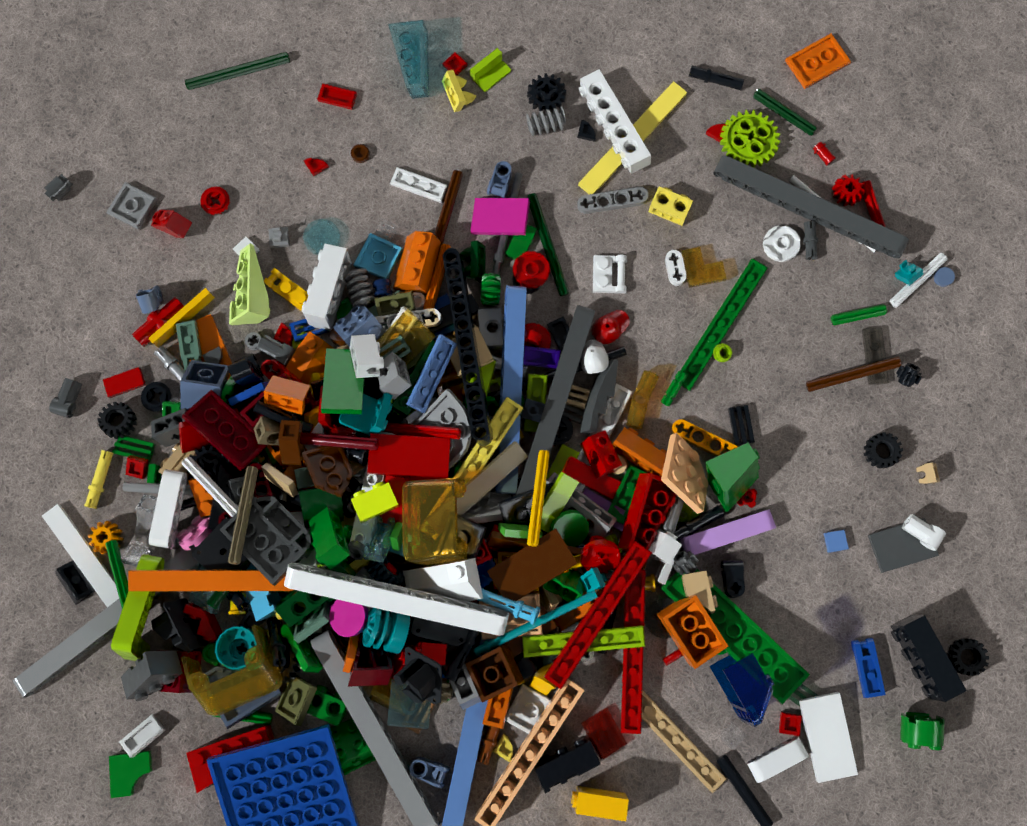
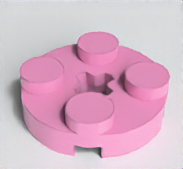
M200 515L195 517L187 529H183L177 534L178 544L185 551L191 550L189 547L192 545L195 547L199 546L212 532L211 529H208L209 517L202 518Z

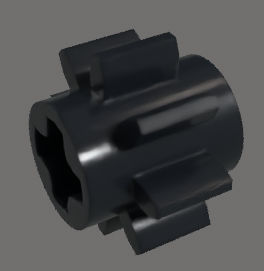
M907 363L905 367L900 366L896 372L899 378L898 382L907 387H911L914 383L918 385L922 378L921 369L911 363Z

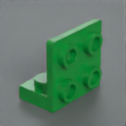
M353 718L330 729L344 775L376 760Z

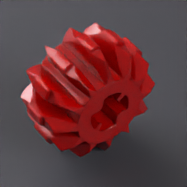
M845 174L841 179L839 178L835 181L832 191H834L833 198L838 197L837 203L843 201L844 206H847L848 203L853 206L856 202L861 201L865 190L862 189L864 183H859L860 177L854 179L853 174L849 177Z

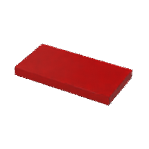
M370 433V438H377L380 445L378 450H369L367 474L448 479L450 438Z

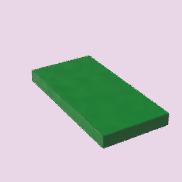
M326 348L321 413L362 414L364 378H356L350 349Z

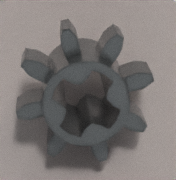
M681 551L674 557L676 563L673 567L680 575L694 573L697 570L698 566L696 563L699 560L691 551Z

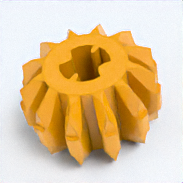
M105 521L104 524L98 522L97 528H91L93 535L89 534L88 538H92V541L88 544L94 546L93 551H100L101 554H106V542L124 540L123 537H118L123 531L117 529V524H111L110 521Z

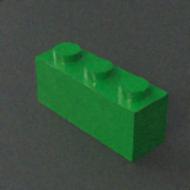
M326 507L309 520V532L313 538L312 545L316 550V560L331 570L350 556L340 517L330 508Z

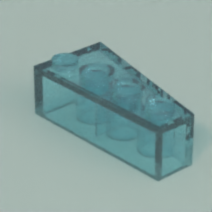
M417 20L388 24L405 85L411 98L429 97L428 31L424 21Z

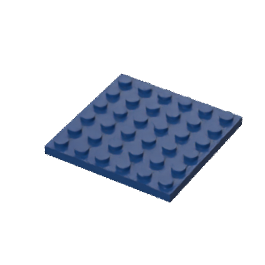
M329 724L211 756L207 759L227 826H359Z

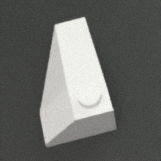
M475 558L403 571L406 588L463 601L483 599Z

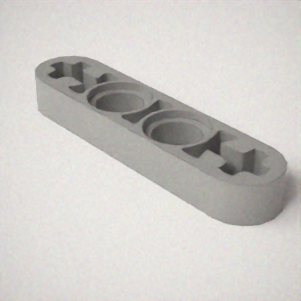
M635 187L584 195L578 199L577 208L581 213L589 214L640 206L647 202L648 191L643 187ZM630 193L632 194L631 197H633L632 202H630ZM637 193L644 195L642 200H639V197H635ZM619 195H623L627 201L619 203L616 198ZM601 198H606L609 204L601 206L598 201ZM593 199H596V200H595V205H596V207H594V204H591V203H593ZM583 201H586L587 204H589L588 208H585L582 205Z

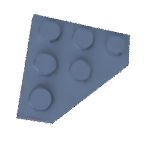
M216 666L198 677L227 729L282 695L275 682L271 681V676L255 675L250 672L233 671Z

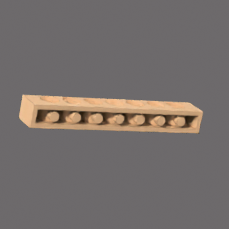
M568 678L562 689L558 688L475 814V821L482 826H496L584 692L583 687Z

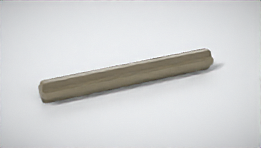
M254 466L246 468L228 558L230 564L238 565L241 562L258 475V469Z

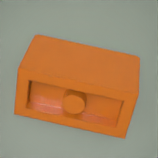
M272 376L264 390V403L278 409L302 415L305 410V398L310 390V385Z

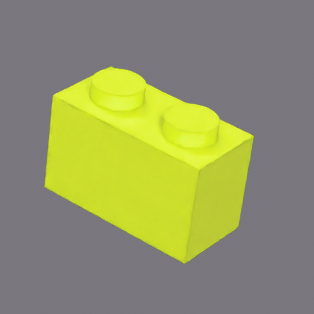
M379 482L373 485V489L368 492L361 490L353 494L354 498L351 499V502L361 523L398 507L389 482L386 484Z

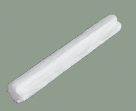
M939 253L923 268L924 274L912 285L906 284L890 299L889 303L894 308H897L947 261V256L944 253Z
M186 457L182 461V465L231 517L236 515L239 507L191 457Z

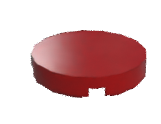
M524 252L516 258L513 265L515 280L522 287L529 289L542 286L550 275V264L544 255L539 252Z

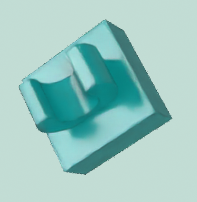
M905 260L899 265L900 269L895 272V277L908 285H912L924 273L922 268Z
M598 567L591 568L580 577L586 593L593 590L595 592L606 586L605 582L608 581L604 573L601 574Z

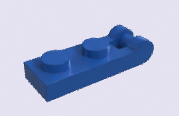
M867 638L861 642L859 640L851 641L863 698L886 695L873 638ZM867 649L868 655L863 656L862 650Z

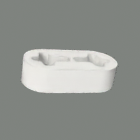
M671 250L665 257L666 269L670 283L679 286L686 279L685 265L682 254L677 250ZM672 255H674L675 258H678L676 261V266H674L673 260H669L671 259ZM675 270L678 271V275H682L680 281H677V278H673Z

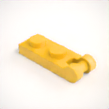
M273 268L271 275L264 279V284L302 312L303 302L307 301L308 298L307 291L287 278L279 270ZM278 278L281 282L276 286L274 282Z

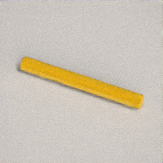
M540 450L538 453L527 545L537 547L539 544L550 454L547 450Z

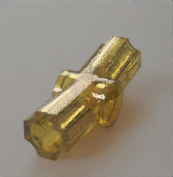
M644 370L631 398L626 426L633 429L643 428L648 402L659 379V376L655 373ZM643 396L645 402L640 404L635 400V397Z

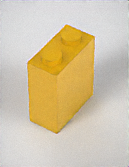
M577 786L576 791H572L571 804L575 808L576 814L619 821L627 820L629 799L625 793Z

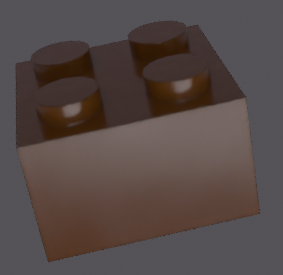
M508 644L500 646L465 664L482 703L525 682Z

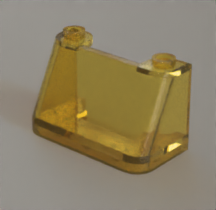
M464 479L411 480L403 484V555L407 561L428 566L467 560L468 545L464 539L458 537L457 498H462L466 492Z

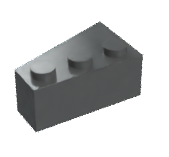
M145 651L143 659H137L135 661L136 666L130 667L121 676L126 700H145L150 693L161 690L163 685L174 682L176 677L183 674L177 651Z

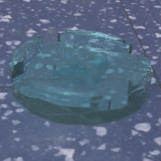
M318 219L309 223L305 228L303 241L311 253L318 255L319 251L323 250L324 244L339 246L340 232L330 220Z

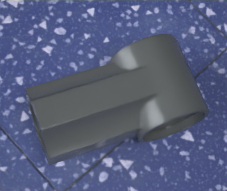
M267 335L261 338L257 347L261 352L284 364L285 367L296 351L293 347L285 343L282 344Z
M65 378L58 396L54 397L50 403L49 411L66 418H71L73 410L76 409L75 401L83 384Z

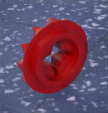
M210 187L201 195V207L206 213L222 215L224 210H228V205L230 204L229 194L221 187ZM210 197L212 199L219 198L218 200L220 202V205L216 203L213 205V202L210 199Z

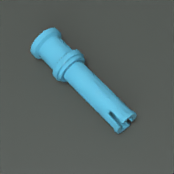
M481 588L483 599L478 601L512 613L516 619L522 618L530 621L532 625L535 624L540 607L534 608L524 604L522 600L516 602ZM491 598H493V599H495V600H498V601H501V602L505 603L506 605L501 604V603L496 602V601H493V600H491Z

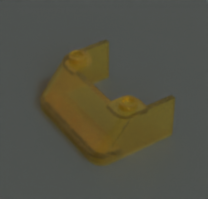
M257 625L251 626L257 646L250 648L245 653L244 661L246 668L210 683L208 676L202 673L199 660L186 656L181 657L188 687L207 714L212 716L222 715L280 688L282 676L279 667L273 665L268 630Z

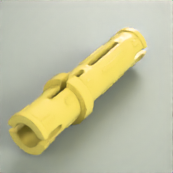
M101 450L92 483L88 486L90 490L84 504L85 507L97 509L101 492L104 493L103 486L114 453Z

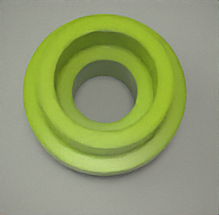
M725 343L718 344L713 350L714 358L718 362H727L732 356V349ZM720 350H723V356L720 355Z

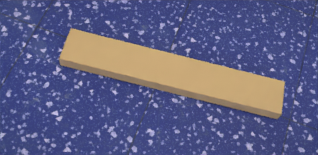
M642 690V719L713 794L726 780V777Z

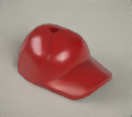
M622 310L610 312L595 321L592 325L591 333L601 344H610L617 340L630 324L629 316Z

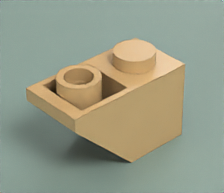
M707 571L682 575L686 598L696 595L705 610L710 614L714 613L718 603L716 596H712L710 588L713 587L711 575L707 576Z

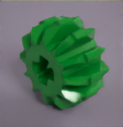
M494 273L483 274L481 282L482 304L498 305L501 287L500 275Z

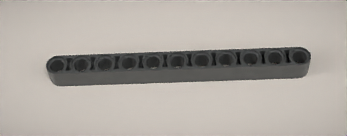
M722 156L713 172L716 177L720 176L722 180L804 218L815 221L826 228L890 257L901 258L909 242V239L900 233L731 157Z
M580 305L576 307L516 495L534 489L538 453L540 450L551 452L595 314L593 309Z

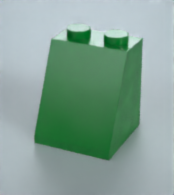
M749 443L706 461L708 484L726 512L737 503L759 478L758 470L760 466L758 459H760L758 451L755 448L752 449Z

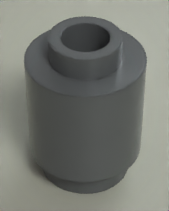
M60 174L44 187L47 190L44 194L52 201L55 199L60 201L71 190L70 187L73 184Z

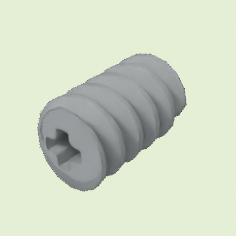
M560 107L559 112L556 108H553L552 114L549 109L546 110L545 115L542 111H539L538 117L535 112H532L531 118L526 114L528 129L532 136H535L536 130L540 135H542L543 129H545L547 134L550 128L556 132L557 126L563 131L566 123L563 107Z
M365 268L350 271L344 279L347 282L346 286L349 289L348 293L351 296L352 307L364 305L369 309L375 305L370 303L375 297L368 296L373 293V290L366 289L371 286V283L364 282L369 279L367 275H363L367 272Z

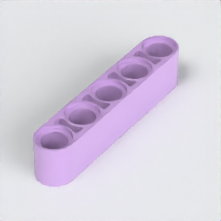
M769 509L681 538L680 543L682 544L683 551H691L692 554L696 555L775 529L776 525Z

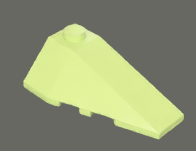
M250 243L240 250L236 271L239 274V278L233 287V290L236 291L235 302L231 301L230 325L257 324L268 318L270 314L269 298L254 245Z

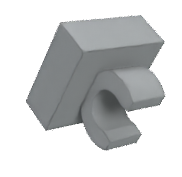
M287 227L269 229L271 248L289 247Z

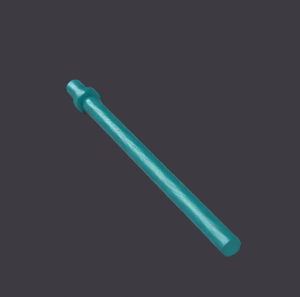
M595 590L538 617L534 625L528 622L491 641H484V644L474 648L476 656L487 651L490 652L493 648L598 598Z

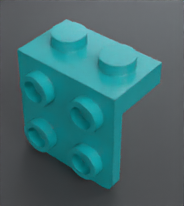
M385 392L377 400L363 394L362 414H340L339 423L369 436L370 433L378 434L380 431H384L388 420H386L387 414L390 413L393 406L391 403L393 395Z

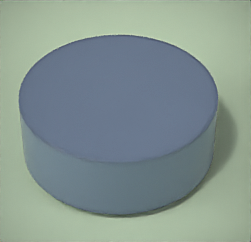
M942 267L934 274L935 283L941 287L949 286L955 279L954 272L948 267Z

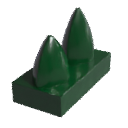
M478 240L471 241V246L460 252L462 260L471 261V264L464 268L465 276L468 279L482 282V276L486 274V246Z

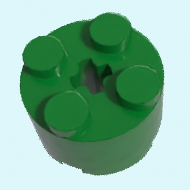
M906 712V715L901 713L900 740L903 743H907L908 747L912 749H921V746H927L929 749L940 751L944 745L945 719L936 715V719H933L929 716V713Z

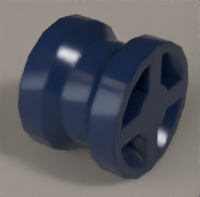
M378 279L372 283L376 291L374 293L375 298L393 294V291L390 289V279Z

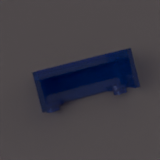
M753 653L737 662L728 655L710 665L709 667L738 718L754 728L762 724L773 693L772 686H774V682L768 674H764Z

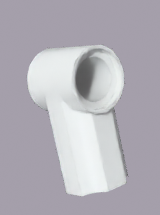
M910 514L903 523V530L919 539L923 546L933 551L938 549L946 536L944 530L935 525H929L913 514Z

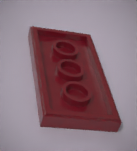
M212 390L182 415V418L240 471L268 446L258 444L254 428Z

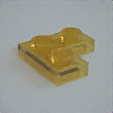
M700 247L681 251L689 288L726 281L723 261L704 264Z

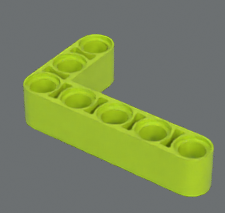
M143 554L140 557L136 570H163L164 558ZM128 591L111 642V649L124 659L132 661L142 660L143 653L150 651V645L141 638L156 591Z

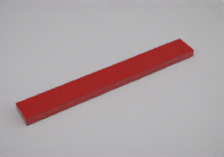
M633 542L605 584L606 586L599 593L598 598L590 606L544 675L545 679L559 689H562L652 554L651 551L638 542Z
M640 570L625 593L624 627L640 625L644 627L646 570ZM644 647L623 649L621 733L641 734Z

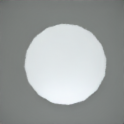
M774 226L764 236V251L774 261H789L800 250V236L789 226Z

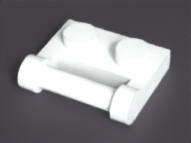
M626 255L593 256V293L625 294L627 292V287L625 286ZM612 263H618L617 286H612Z

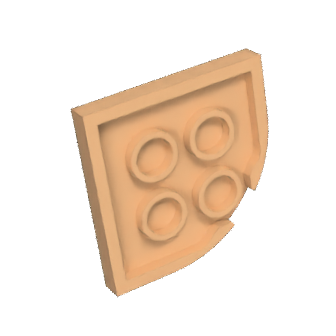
M674 433L670 435L661 481L697 514L704 512L708 480L705 477L699 460V454L682 437Z

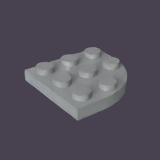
M446 389L413 425L461 429L460 439H450L449 472L466 454L471 443L472 434L467 409L450 389Z

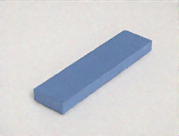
M444 335L438 336L406 405L425 414L457 343Z

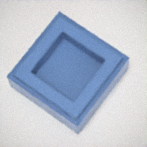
M845 530L823 533L828 553L849 549Z

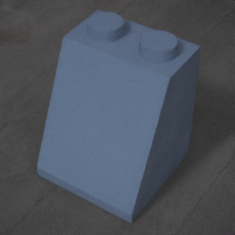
M191 360L180 381L181 409L186 408L189 410L210 390L214 391L221 398L229 378L228 365Z

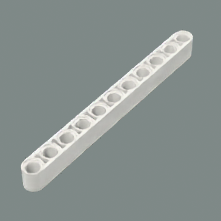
M300 563L288 564L284 586L289 589L498 636L505 634L509 613L499 608Z

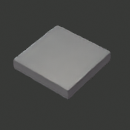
M125 182L106 213L140 230L158 199Z

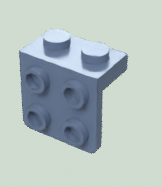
M364 305L353 307L350 313L340 318L333 327L349 347L351 336L375 334V339L378 340L387 332Z

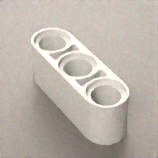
M799 736L791 738V741H785L775 746L771 752L768 750L756 756L755 760H749L747 765L756 782L759 783L805 760L809 755Z

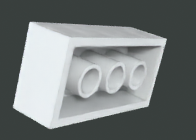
M324 244L323 250L321 249L318 254L319 263L313 270L314 279L312 284L308 286L307 301L303 302L302 312L309 326L331 331L346 285L344 278L349 273L352 262L347 248Z

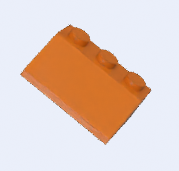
M415 231L407 236L393 289L428 293L441 241L433 233Z
M624 427L613 443L616 453L625 456L628 461L643 471L662 477L667 451L654 447V442L647 438L642 439L634 429Z
M696 595L676 601L657 613V616L683 657L694 669L728 647Z

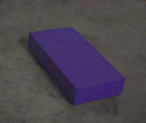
M524 346L523 365L557 369L561 350Z

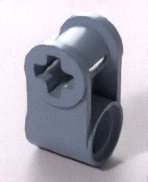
M501 161L496 164L487 188V195L493 194L506 198L512 178V169L508 162ZM501 170L508 171L505 175L499 174Z
M158 285L148 290L140 289L136 294L143 314L158 310L163 301Z
M416 757L411 762L409 770L414 778L425 781L434 787L443 788V781L446 773L450 771V767L424 757ZM422 763L425 766V770L423 772H416L414 764Z

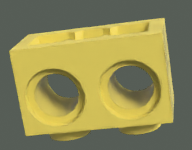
M659 186L648 212L683 226L693 200L686 195L676 194L667 187L662 188ZM659 199H664L667 203L662 204L659 202ZM676 206H681L684 210L679 211L676 209Z

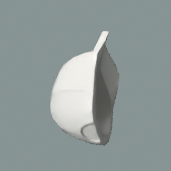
M589 340L585 343L580 358L581 367L584 372L589 374L603 372L608 368L609 357L604 346L599 341Z

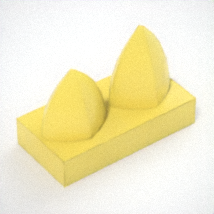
M448 70L442 79V83L454 112L462 110L464 105L473 102L476 95L462 91L461 88L465 86L467 80L456 76L454 70Z

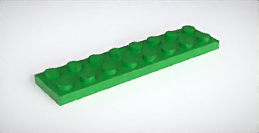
M676 571L666 584L661 587V590L673 602L686 598L682 575ZM713 584V587L710 589L712 596H716L718 607L715 608L714 613H708L728 645L724 650L782 705L810 674Z

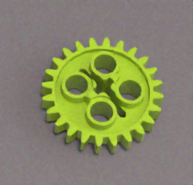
M745 110L744 115H742L739 111L737 116L732 115L730 120H726V126L722 127L724 132L720 134V137L723 138L720 141V145H723L721 151H727L726 156H731L733 159L746 165L751 164L753 168H755L756 163L761 167L763 161L768 163L770 158L773 159L779 148L777 146L780 143V140H778L780 133H775L778 126L772 127L774 120L768 122L769 116L767 115L763 118L762 112L755 115V110L751 114ZM741 126L747 127L748 130L742 129ZM758 133H763L765 136L762 137ZM734 142H739L741 145H736ZM752 148L757 149L758 152H753Z

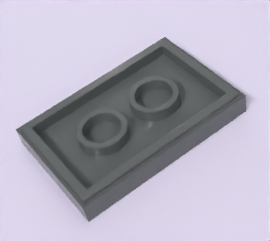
M903 524L868 535L881 573L939 556L938 551H933L923 546L919 539L902 529Z

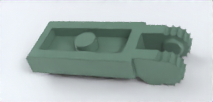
M195 320L176 324L184 371H186L190 363L189 360L202 361L198 327Z

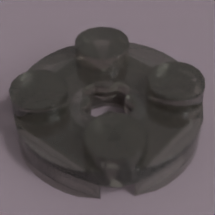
M668 598L657 599L650 603L645 611V625L648 631L658 638H671L664 625L660 622L661 620L657 613L674 603L673 600Z

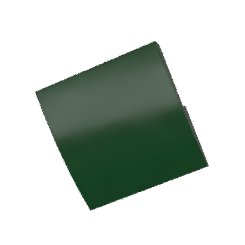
M318 488L299 491L305 528H310L309 520L326 507L339 516L341 521H344L341 497Z

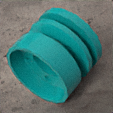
M371 607L368 613V622H366L363 630V646L370 648L373 645L374 649H379L383 643L384 651L399 654L407 639L410 616L391 612L389 616V611Z
M238 626L226 629L219 636L215 646V654L221 665L228 669L250 671L257 668L263 662L267 650L265 639L259 632ZM245 647L247 648V651L243 652L241 651V648Z

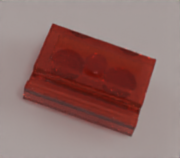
M607 707L581 722L600 759H605L627 744Z

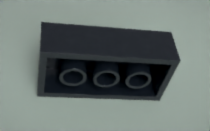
M910 615L891 625L893 630L891 634L895 641L901 644L903 648L901 650L902 655L912 664L913 668H911V671L923 684L921 689L927 698L930 697L932 700L947 702L967 691L925 615Z

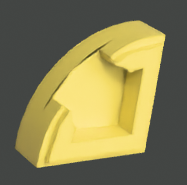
M503 733L493 752L510 762L513 756V746L508 736Z

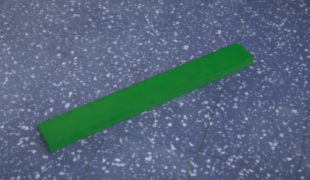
M753 258L750 260L680 371L687 374V378L681 383L683 388L688 391L691 390L712 357L715 346L721 343L768 267Z

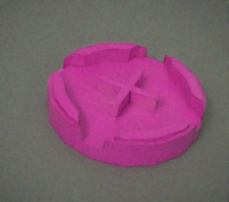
M336 600L331 607L329 615L333 630L343 637H353L363 632L364 626L368 622L367 606Z

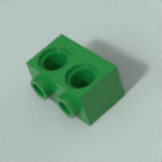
M317 684L314 696L319 695L322 698V703L320 706H317L312 699L307 714L336 726L341 725L347 711L338 692L335 695L328 692L327 687ZM333 702L340 705L339 713L332 711L331 705Z

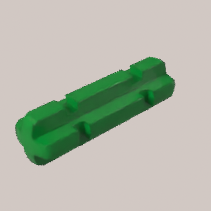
M682 371L677 372L676 379H673L666 391L667 394L661 400L662 404L666 406L671 405L673 397L675 398L682 386L681 383L687 378L686 373Z

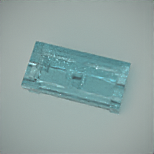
M381 517L378 519V528L370 544L366 543L364 547L365 554L363 557L365 560L384 562L391 547L390 535L395 526V518L389 517L388 525L383 524Z

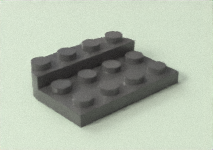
M272 496L255 497L252 500L242 554L275 586L286 576L289 563H299L304 557H309L314 548L312 545L313 538L310 532L276 498ZM237 514L220 529L231 542Z

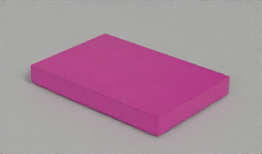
M475 198L471 234L526 235L530 205L529 198Z

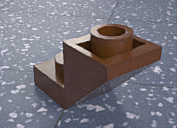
M281 420L278 442L282 464L303 466V456L301 453L305 452V446L300 443L303 426L301 421Z

